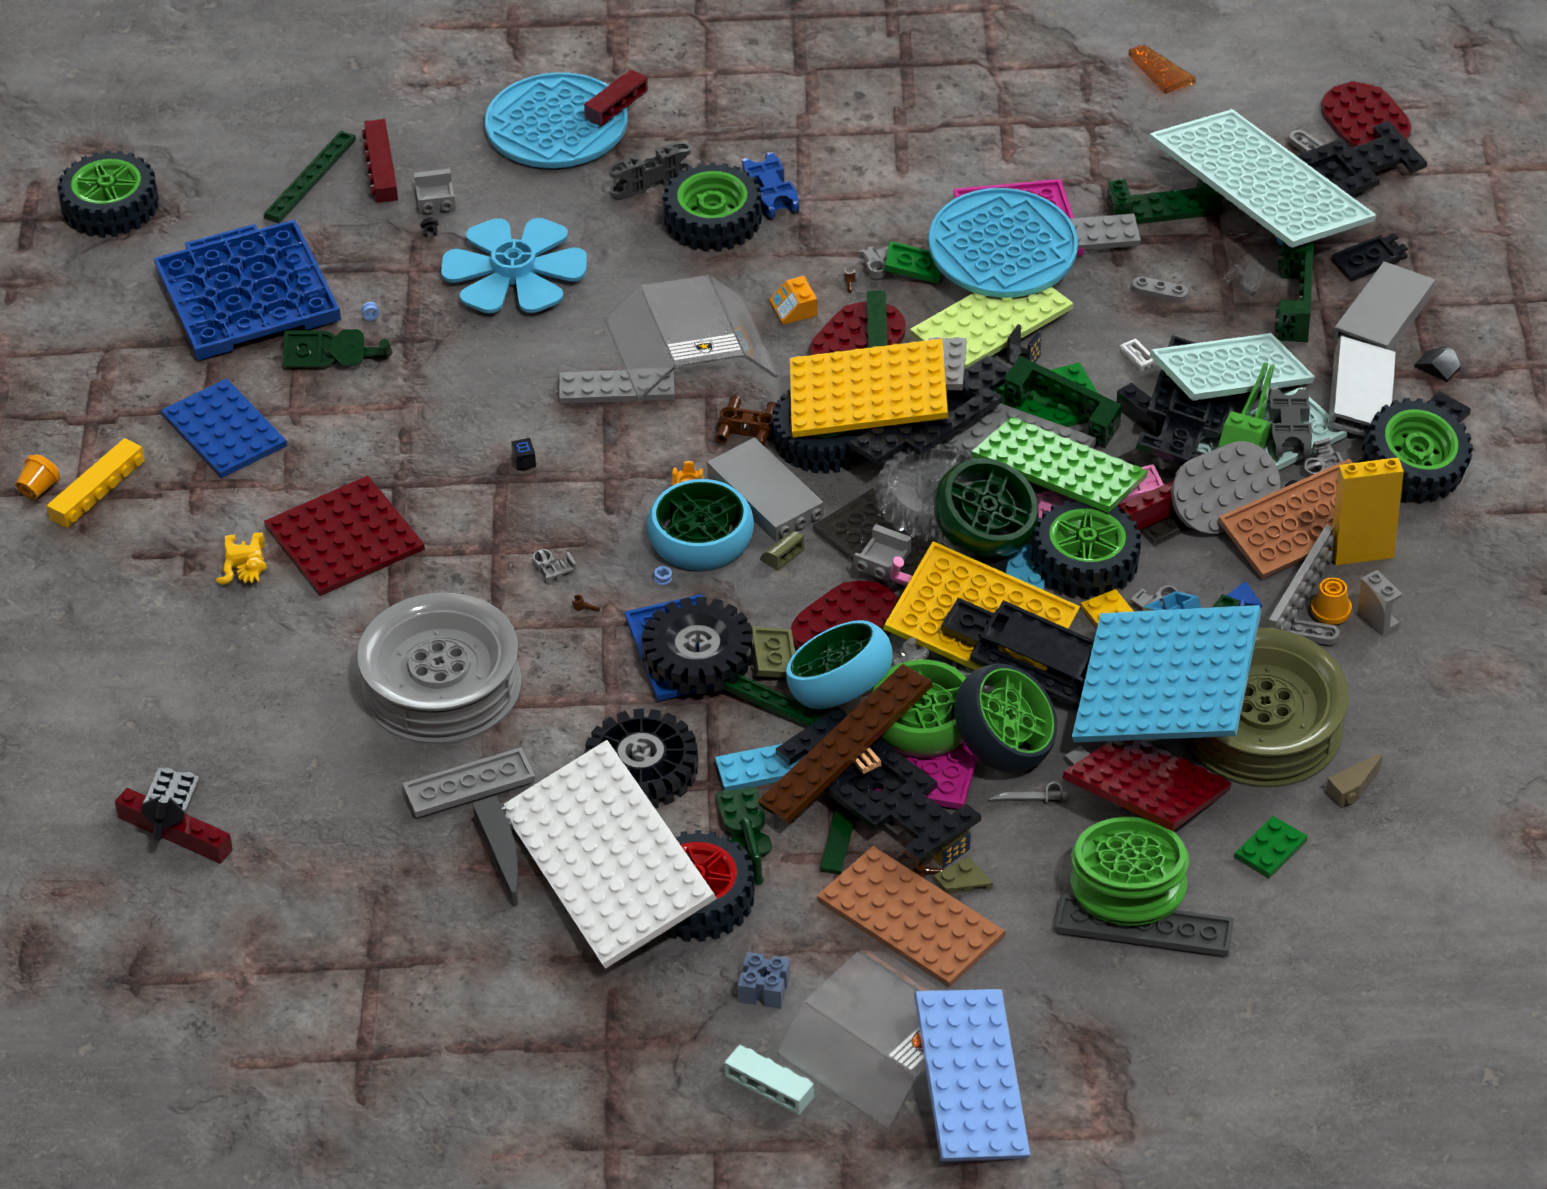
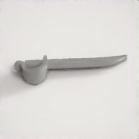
M1050 782L1046 786V792H1005L991 797L989 802L1003 800H1046V804H1048V800H1061V798L1067 800L1069 794L1063 792L1062 786L1058 782Z

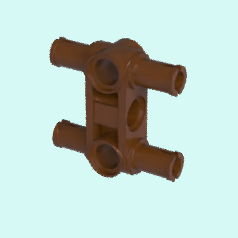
M732 396L728 406L720 410L719 430L715 437L716 441L724 444L727 442L729 434L733 433L755 437L765 447L767 438L773 436V409L776 407V402H768L765 412L739 408L742 403L741 398Z

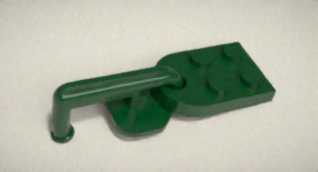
M344 329L336 336L328 331H285L283 368L325 369L333 366L337 361L343 366H356L363 361L364 357H389L393 351L387 339H381L378 344L379 347H364V334L358 329Z
M757 786L715 793L723 827L727 832L735 835L730 840V843L736 841L740 844L741 851L746 850L753 864L754 884H762L764 877L762 876L761 855L771 852L772 843L768 835L759 832L765 825V814L763 808L758 804L760 796Z

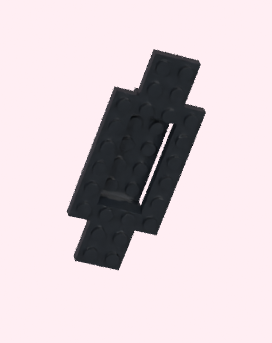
M988 355L965 369L963 390H947L948 418L874 427L851 441L850 449L877 465L899 451L905 453L913 451L918 455L923 454L1001 404L1002 396L995 393L994 390L1004 385V378L1011 368Z
M959 597L957 598L942 623L940 630L976 646L969 661L982 667L992 664H1007L1020 668L1035 678L1049 697L1076 709L1079 708L1094 640L1005 600L992 613ZM1000 646L1070 676L1074 678V681L1070 683L1003 653L998 648Z

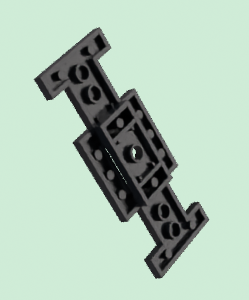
M1390 121L1373 126V133L1378 139L1351 148L1341 138L1295 155L1350 196L1379 186L1380 179L1374 173L1402 163L1410 173L1427 168V161Z
M1172 335L1168 347L1195 344V342ZM1161 368L1146 416L1155 420L1164 421L1160 438L1141 432L1135 449L1180 465L1205 454L1197 451L1201 436L1205 435L1211 439L1220 440L1234 394L1191 400Z
M836 707L776 748V755L791 765L810 752L848 714L839 707ZM878 739L870 746V749L881 760V767L879 766L863 774L852 763L823 790L876 831L886 823L891 826L897 824L916 840L904 847V854L917 864L924 862L981 821V814L968 804L950 814L928 798L926 795L937 788V781L881 739ZM858 757L859 760L865 765V767H867L868 765L860 757ZM877 788L882 789V791H873V790H874V789H877Z

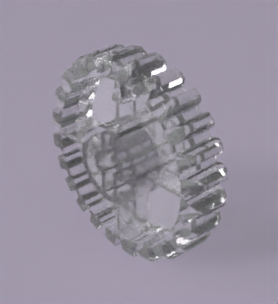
M937 444L935 448H931L921 455L916 454L910 449H907L906 454H895L893 460H888L884 464V469L880 470L876 484L875 497L878 501L877 506L879 511L884 513V519L890 523L894 522L893 528L902 531L906 529L907 536L915 537L916 535H921L920 539L922 541H929L930 538H935L936 543H943L944 539L947 538L943 535L935 519L933 504L935 491L941 478L952 467L963 461L973 459L971 458L972 451L964 450L959 452L957 446H950L949 449H944V445ZM966 482V483H962V484L968 486L969 484H971V483H973V482Z

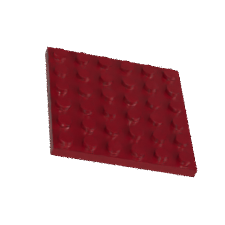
M365 476L264 520L267 530L319 596L425 550L422 540L369 476Z
M1141 740L1109 741L1066 769L1062 776V779L1171 831L1227 793L1232 785L1231 782L1225 780L1220 775H1214L1203 767H1197L1186 759L1173 756L1169 751L1158 749L1150 742Z

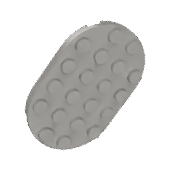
M1233 442L1184 463L1176 472L1177 475L1171 486V500L1176 514L1187 527L1193 528L1202 534H1219L1225 531L1218 522L1219 516L1280 490V475L1274 460L1264 449L1250 442Z

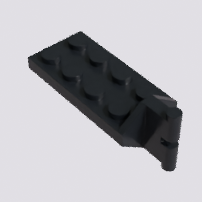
M167 767L158 768L141 813L154 824L153 840L160 841L165 828L184 820L197 788L199 776L191 772H177Z

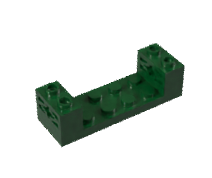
M1197 177V188L1134 195L1130 194L1126 179L1112 180L1107 183V206L1110 215L1134 214L1137 224L1222 215L1223 195L1215 191L1199 177Z
M1284 241L1283 245H1279V256H1282V259H1278V270L1281 271V278L1300 279L1299 301L1280 300V307H1276L1275 319H1279V322L1275 321L1274 333H1278L1279 341L1308 342L1314 241L1296 247H1290Z
M1022 356L1018 357L1004 378V399L1010 404H1016L1021 407L1032 390H1034L1038 395H1044L1057 404L1061 403L1070 410L1085 415L1089 419V435L1096 437L1095 445L1097 446L1100 445L1106 448L1121 425V404Z

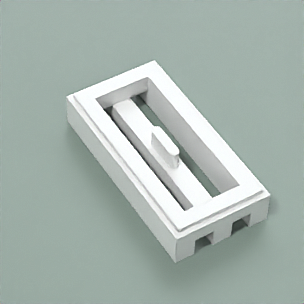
M1136 338L1120 345V351L1141 372L1144 371L1145 367L1149 369L1151 365H1157L1149 356L1150 352Z

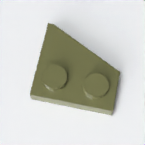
M969 857L934 875V882L947 894L959 891L970 892L973 891L974 887L985 886L986 890L993 888V882Z

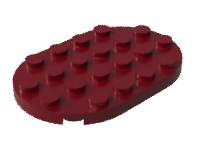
M1350 81L1333 86L1322 99L1321 112L1323 117L1337 135L1351 148L1378 139L1373 133V126L1390 121L1407 141L1411 135V122L1390 95L1379 86Z
M867 301L845 305L813 338L810 345V355L869 348ZM886 304L888 345L900 344L906 333L905 318L896 307Z
M861 580L843 582L796 616L791 628L794 647L798 650L810 639L827 629L846 622L859 620L869 621L877 625L889 636L891 632L884 630V625L899 599L893 591L878 582Z

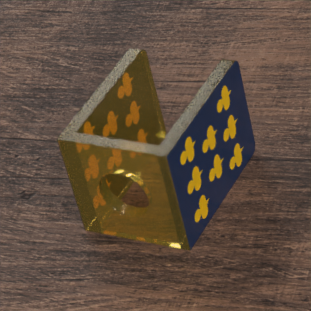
M967 830L937 852L938 855L934 854L929 858L942 868H945L970 850L971 832Z

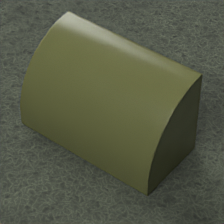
M796 531L789 532L761 555L760 560L779 571L805 550L804 535Z

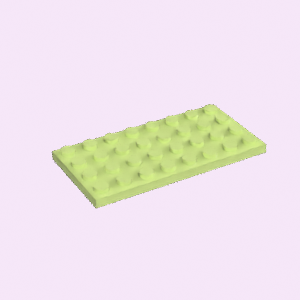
M1053 287L1035 294L1011 298L991 297L973 293L910 329V335L918 342L927 341L928 338L935 337L967 338L965 369H967L985 356H992L1006 348L1007 338L1017 324L1021 325V338L1072 310L1073 302Z

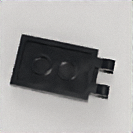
M1391 233L1384 238L1378 235L1332 254V260L1352 282L1376 272L1384 261L1396 264L1400 262V259H1406L1408 255L1405 251L1408 250V247L1405 244L1398 246L1395 240L1399 239V237L1395 233Z

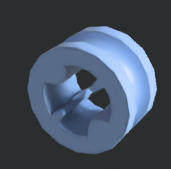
M367 302L361 307L365 320L372 321L379 316L376 303Z
M660 566L655 569V583L666 585L671 582L672 571L669 567Z

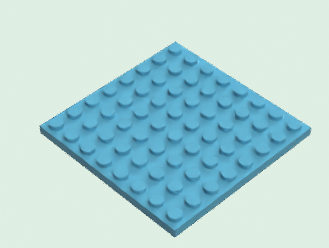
M1260 605L1101 613L1072 734L1073 741L1098 742L1236 736L1261 615Z

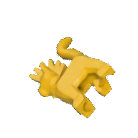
M254 533L249 545H245V541H242L240 545L234 544L236 540L235 535L225 536L223 572L226 576L216 578V582L221 585L231 582L234 577L232 568L238 569L239 580L243 579L244 583L250 580L252 584L254 579H256L259 583V575L267 569L266 563L263 562L264 558L261 550L265 547L263 533Z

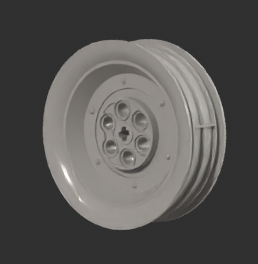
M430 593L411 597L392 605L380 613L368 625L358 646L357 660L363 677L362 695L368 713L378 725L389 733L418 743L446 744L459 742L488 731L510 713L520 694L521 672L517 662L518 640L514 627L498 608L484 600L464 594Z

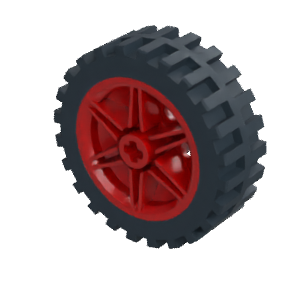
M695 830L694 834H687V831L680 832V836L675 837L710 889L716 894L717 899L666 931L670 933L671 938L677 939L680 936L684 937V941L691 942V938H699V942L706 941V937L711 936L714 939L720 938V933L726 932L729 934L733 932L734 925L740 927L744 923L743 916L748 917L751 913V906H754L755 889L752 861L749 860L746 850L741 851L738 842L730 843L728 836L718 837L716 832L709 831V834H702V830Z

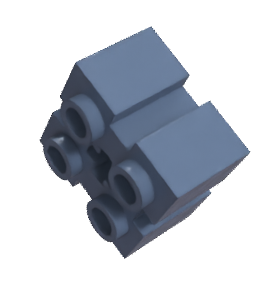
M747 952L743 964L744 972H741L738 982V1002L756 1005L757 1001H763L764 1006L782 1009L785 988L788 986L791 975L790 958L773 956L771 960L764 959V954Z

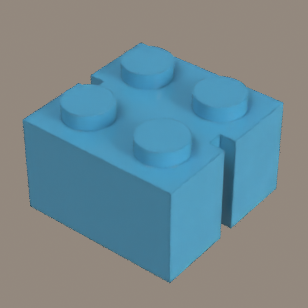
M1175 591L1161 598L1165 610L1201 608L1198 596ZM1156 600L1143 607L1144 611L1163 610L1160 600Z

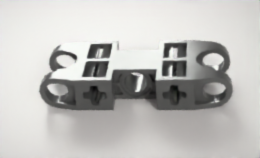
M685 142L671 143L656 148V156L641 160L638 155L614 163L609 167V176L614 179L620 178V180L611 186V196L617 199L633 197L645 193L647 184L659 180L664 186L669 185L670 177L676 178V173L679 171L685 172L681 169L689 166L692 167L690 163L682 162L691 154V146Z
M1278 387L1271 388L1269 418L1270 421L1280 422L1272 423L1271 445L1275 458H1282L1287 450H1296L1303 458H1309L1312 444L1311 423H1301V421H1309L1310 413L1309 395L1305 387H1299L1293 395L1283 394Z

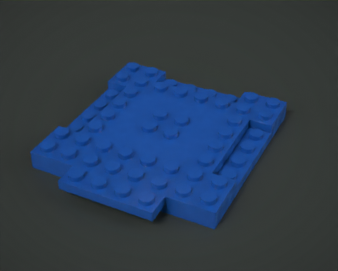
M295 219L258 229L256 224L204 237L186 242L185 250L154 258L156 272L165 291L170 296L197 360L233 351V344L303 325L305 330L341 320L340 308Z

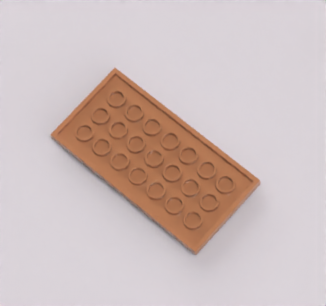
M1350 459L1219 516V524L1261 579L1305 560L1325 526L1333 527L1339 465L1353 463Z
M874 846L867 850L817 895L819 903L947 987H951L1005 937V930Z

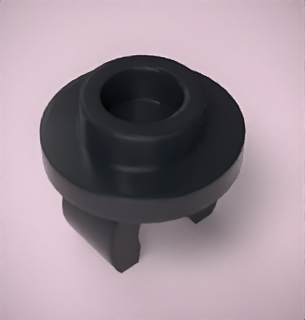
M429 217L420 223V227L424 229L425 237H428L427 231L430 229L434 231L435 236L438 234V220Z

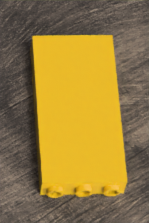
M1399 457L1339 465L1333 521L1335 542L1331 551H1334L1333 560L1335 566L1394 558L1404 473Z

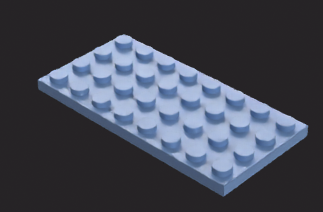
M1002 989L916 991L914 999L941 1162L1028 1159L1030 1151Z

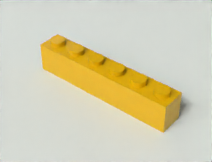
M126 438L120 441L46 505L49 519L65 528L76 522L78 518L90 510L93 505L145 461L142 446Z

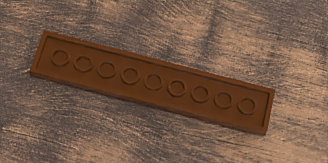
M901 664L758 800L759 806L786 824H789L933 687L932 681L908 666Z

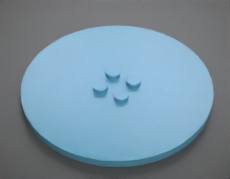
M540 74L525 78L508 86L492 100L485 115V130L493 147L513 161L541 168L570 167L592 161L617 145L627 128V108L604 125L599 126L585 119L584 104L608 87V84L581 74Z
M989 188L969 192L946 204L932 221L929 230L928 247L936 267L953 283L981 295L1011 298L1041 292L1063 279L1075 262L1078 238L1069 217L1058 206L1047 199L1017 189Z

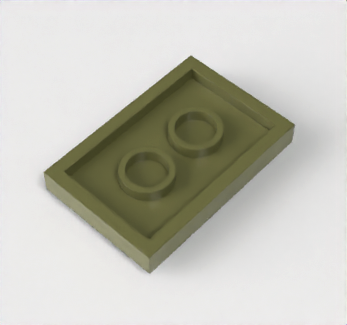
M752 626L757 676L786 678L788 662L795 653L792 630Z

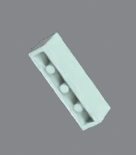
M739 1045L724 1062L725 1076L798 1115L802 1113L814 1098V1083L809 1079L793 1073L788 1068L781 1067L769 1058L760 1056L752 1049Z

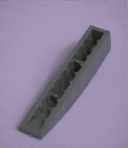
M497 796L474 802L472 804L476 823L513 907L517 906L519 874L515 842L511 831L513 830L511 819L506 818L505 806L503 803H499Z

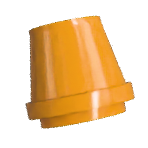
M29 455L24 461L25 465L15 486L24 496L36 500L48 488L58 483L60 480L59 470L47 458L41 455Z
M1326 578L1320 583L1317 595L1311 602V613L1315 619L1325 624L1335 625L1343 623L1349 619L1352 612L1347 585L1339 578Z

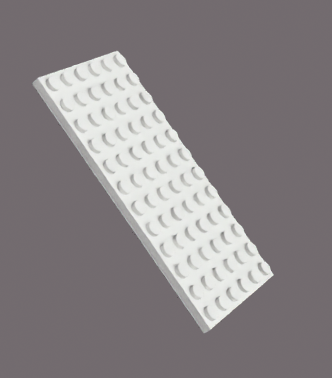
M608 740L504 803L506 809L505 816L511 819L514 830L605 969L717 899Z

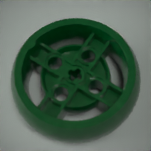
M977 458L955 465L941 478L934 495L935 519L943 535L956 548L975 557L996 559L1009 556L1019 551L1030 541L1034 535V528L1037 527L1039 507L1033 488L1020 472L998 460ZM966 482H973V483L969 484L968 486L962 484V483H966ZM1004 531L1011 533L1008 535H1000Z

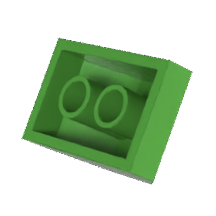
M1264 362L1242 414L1230 412L1224 424L1218 448L1240 441L1253 443L1262 449L1265 448L1271 436L1272 422L1264 420L1275 367L1274 364H1270L1268 369V363ZM1265 379L1256 417L1254 418L1250 414Z

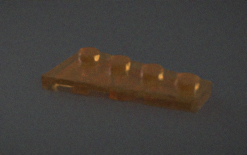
M1144 44L1129 49V56L1165 94L1194 84L1196 81V77Z

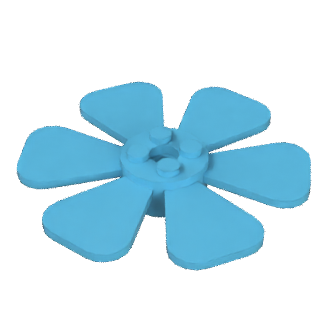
M496 218L475 225L466 232L467 241L491 254V257L462 249H451L443 256L441 272L442 278L452 283L491 274L461 291L460 301L468 307L484 313L497 312L503 307L509 285H516L520 309L528 313H535L559 304L564 296L560 287L536 275V273L566 281H579L586 275L587 254L583 249L569 248L536 257L565 242L568 238L566 227L543 218H535L528 221L525 225L521 240L511 239L509 223L504 219Z

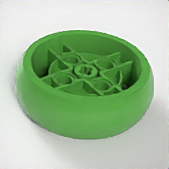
M912 660L890 668L886 675L872 687L869 695L901 664L908 666L931 680L933 687L878 739L883 740L898 753L915 758L937 757L947 754L962 745L964 741L960 736L955 719L951 721V719L955 716L954 706L957 692L966 677L954 667L933 660Z

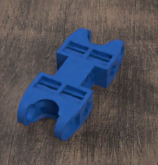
M773 152L766 153V159L762 162H754L748 158L742 159L743 171L749 172V177L753 176L756 179V184L760 185L762 212L768 219L775 218V211L781 208L788 209L793 213L799 212L797 191L791 181L784 182V168Z

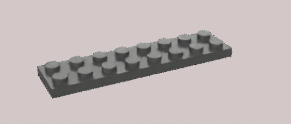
M1062 894L1055 932L1228 957L1234 918L1175 910L1171 915L1154 923L1119 925L1106 922L1091 915L1082 908L1075 896Z

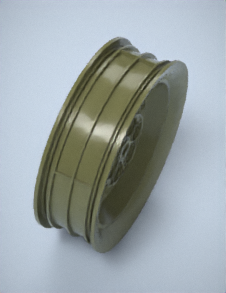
M1258 628L1237 735L1185 738L1200 762L1216 774L1231 781L1256 787H1280L1304 781L1323 770L1333 760L1340 748L1344 732L1343 719L1349 701V690L1345 675L1336 660L1315 642L1296 633L1281 629Z

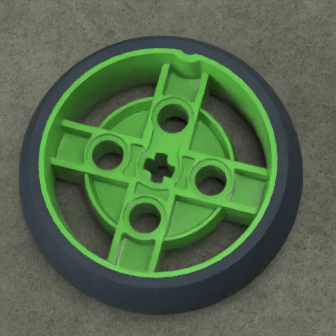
M992 664L975 670L961 684L955 699V721L964 743L980 761L996 770L1021 772L1037 766L1048 756L1056 740L1057 717L1051 699L1035 678L1015 666ZM983 685L994 687V690L988 693L982 692ZM1025 742L1030 744L1028 751L1018 749V746L1023 745Z

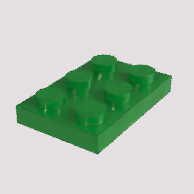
M890 241L884 271L939 283L941 272L933 262L929 250Z
M1272 816L1235 852V859L1270 879L1307 842L1308 836L1277 817Z

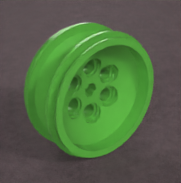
M1137 817L1107 819L1086 829L1073 847L1071 889L1082 908L1101 920L1119 925L1154 923L1171 915L1186 896L1188 887L1186 874L1189 867V855L1186 847L1175 832L1155 822Z

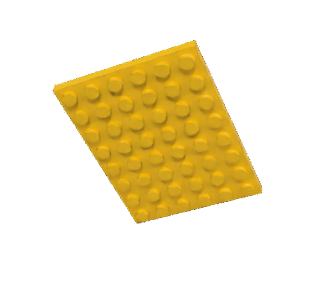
M942 339L790 358L793 438L948 418Z
M933 541L887 619L884 630L973 670H977L982 666L969 661L976 646L940 630L942 623L958 597L992 613L1005 600L1068 629L1073 623L1080 606ZM1000 646L998 648L999 651L1041 670L1047 671L1048 669L1047 666Z

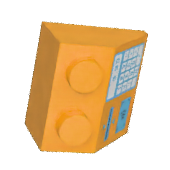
M805 276L786 280L769 299L782 325L818 316L817 298Z

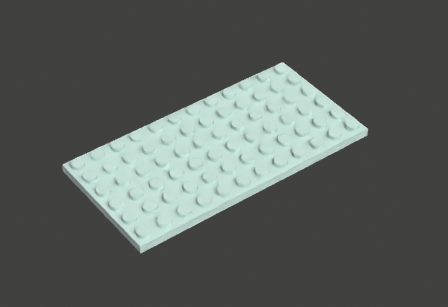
M1233 109L1153 132L1149 135V140L1290 247H1296L1375 221V213Z

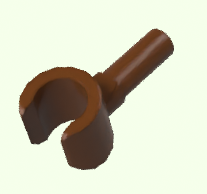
M847 269L844 270V280L848 283V293L852 292V283L856 280L855 269H853L852 273H848Z
M579 594L575 595V601H572L573 607L577 611L584 608L600 611L601 609L599 606L584 602L583 596Z
M914 862L915 868H913V871L921 877L930 873L937 874L944 870L925 867L924 862L921 864Z

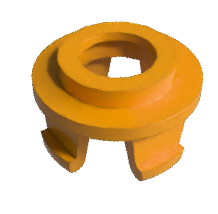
M684 461L683 470L679 472L676 467L672 470V486L688 480L704 479L703 469L700 468L699 472L696 471L692 461Z

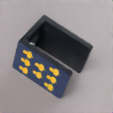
M1017 324L1007 338V363L1014 365L1018 357L1022 355L1027 356L1028 360L1035 363L1041 356V331L1036 332L1026 349L1021 347V325Z

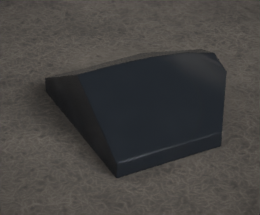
M1444 346L1428 350L1414 364V367L1448 382L1461 368V364L1455 351L1450 347Z

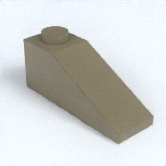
M1379 753L1328 777L1326 792L1340 808L1359 800L1379 773L1382 755Z

